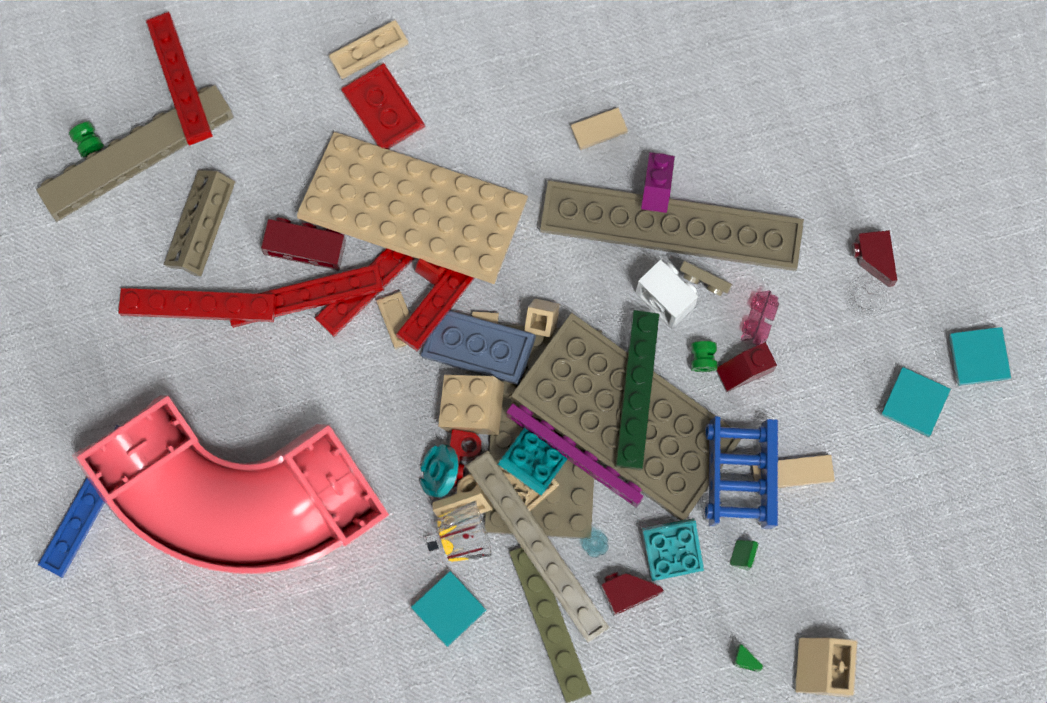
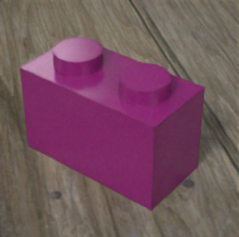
M649 152L641 209L667 213L675 156Z

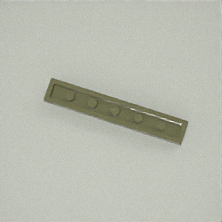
M522 547L510 551L509 554L565 702L571 703L591 695L590 687L554 593Z

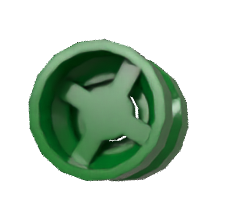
M83 122L69 131L70 138L78 145L77 150L81 157H87L91 153L98 152L104 146L100 137L94 134L95 128L91 122Z
M711 341L691 343V353L694 355V359L691 361L692 371L713 372L717 370V361L714 356L717 352V343Z

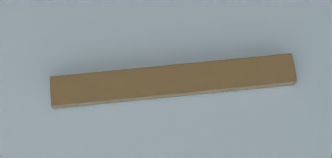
M487 450L466 465L467 469L587 643L609 629L610 627L490 452Z

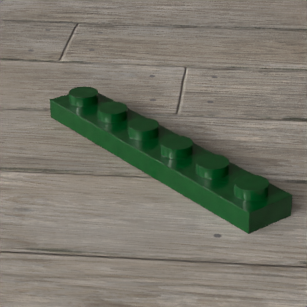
M633 310L615 467L633 470L643 469L660 315L658 313Z

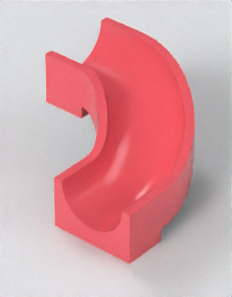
M160 395L130 420L98 441L72 454V457L101 499L127 528L153 547L174 558L214 571L267 573L301 566L325 556L341 545H348L389 516L331 427L324 424H316L265 459L248 463L228 462L206 451L199 444L197 437L169 396Z

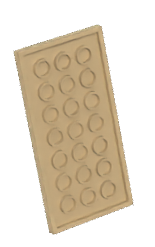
M334 132L298 210L297 218L495 284L524 211L528 196Z

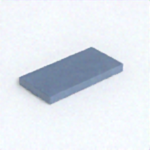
M449 311L426 340L421 357L484 376H494L499 380L519 385L536 336L529 332Z

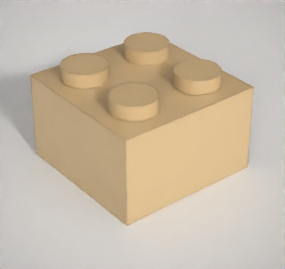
M444 375L438 427L449 433H452V429L475 434L499 435L504 383L494 376Z

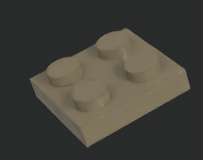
M686 261L683 262L680 271L685 273L683 278L697 285L699 281L709 284L707 290L719 296L723 292L729 294L733 284Z

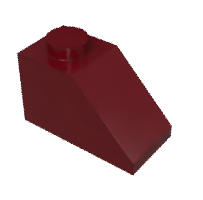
M890 230L858 234L855 242L852 243L853 257L858 258L860 267L887 287H893L898 279Z
M764 342L717 367L716 372L727 393L774 372L777 364L767 343Z
M618 572L605 577V583L601 584L600 587L613 616L651 600L664 592L662 586L627 573L619 576Z

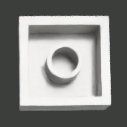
M659 260L638 281L635 294L655 313L660 314L659 317L673 329L694 309L698 298L696 295L697 290L690 282H683L677 276L678 271L670 263L665 264L662 260Z

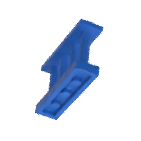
M714 417L709 421L705 429L706 440H709V503L705 505V519H709V526L714 527L719 524L720 517L757 519L761 522V529H772L778 526V420L767 419L761 423L758 429L720 427V417ZM720 438L757 439L758 442H761V453H758V455L720 453ZM720 464L758 466L761 469V479H758V481L720 480ZM720 490L757 492L758 495H761V505L758 508L720 506Z

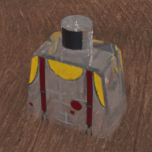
M476 501L437 518L438 533L425 536L429 552L444 548L447 558L451 562L492 556L490 539Z

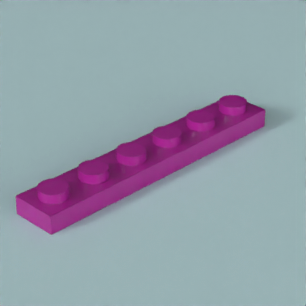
M514 404L510 406L506 412L507 418L523 429L526 428L531 433L537 435L546 444L559 451L568 461L635 508L639 506L644 498L640 487L631 481L625 483L619 479L620 474L610 466L602 467L597 463L598 458L586 450L582 453L575 448L576 443L569 437L563 435L561 438L553 432L555 428L544 420L538 422L531 417L533 413L525 406L520 405L517 407Z

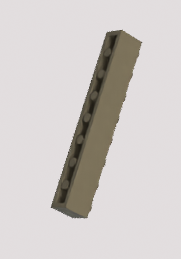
M216 85L204 87L198 91L211 131L234 118L230 107ZM175 107L167 113L156 115L149 124L134 128L127 137L109 143L108 148L103 151L91 153L86 157V161L79 165L69 166L57 178L45 180L36 191L54 220L58 222L187 146L188 143Z

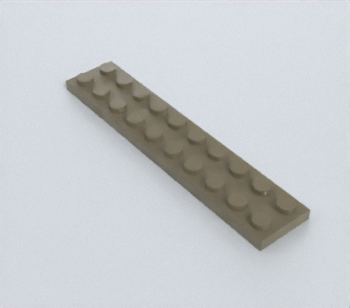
M548 180L540 227L541 233L796 271L798 268L804 219L669 199L667 213L641 209L642 194Z

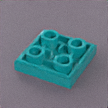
M1002 327L951 333L949 335L958 386L1011 379Z
M902 367L881 416L930 437L951 389Z
M524 428L498 465L542 496L567 458L538 438L537 435Z
M695 518L642 528L652 581L704 571Z
M451 571L411 607L447 648L487 611Z

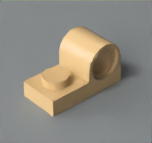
M472 474L464 476L459 481L457 494L432 503L433 512L438 518L454 510L449 515V518L440 519L442 523L447 524L493 510L492 503Z

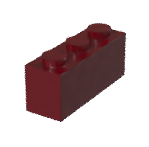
M278 217L276 220L268 219L261 250L266 256L340 271L346 238L344 234L326 228V231L316 229L315 225L309 223H301L300 226L291 224V221Z

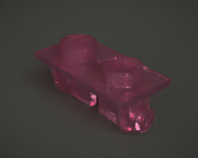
M770 290L757 292L751 300V311L748 319L745 320L742 326L743 334L741 341L753 340L752 343L755 345L767 342L772 325L764 322L766 318L774 321L780 304L778 302L779 298L771 295Z

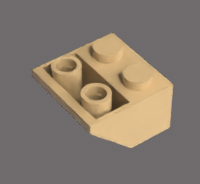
M799 638L795 692L838 697L854 696L857 641L834 638Z

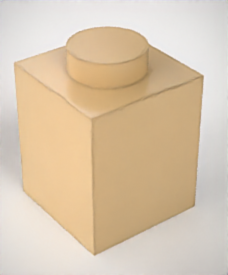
M534 299L528 306L524 331L550 337L555 328H557L560 304Z

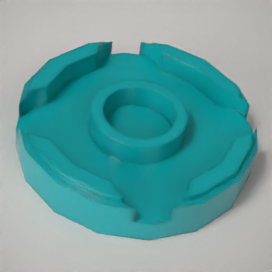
M444 444L433 446L424 457L421 465L424 479L420 478V483L423 491L428 496L443 497L448 494L454 485L458 472V456L451 446Z

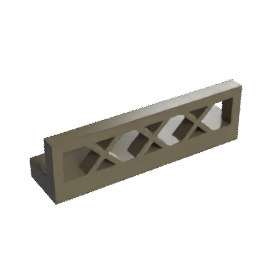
M197 171L163 264L164 266L182 269L194 276H202L233 191L234 180L218 171ZM205 178H208L206 185L202 188ZM199 203L197 209L193 212L195 205ZM190 227L188 234L184 236L186 229ZM181 251L178 261H175L178 252Z

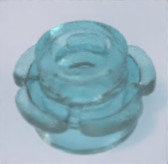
M592 531L591 535L583 540V549L591 557L596 558L599 555H604L609 548L607 544L608 538L604 533ZM594 542H598L597 547L593 545Z

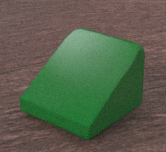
M737 540L730 565L743 570H750L753 566L759 545L758 542Z
M739 644L733 665L754 672H760L763 669V665L742 644Z

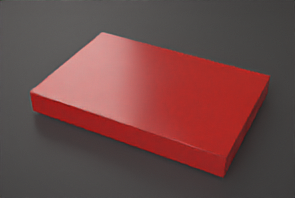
M385 63L341 89V92L376 145L381 148L390 149L425 127V123Z

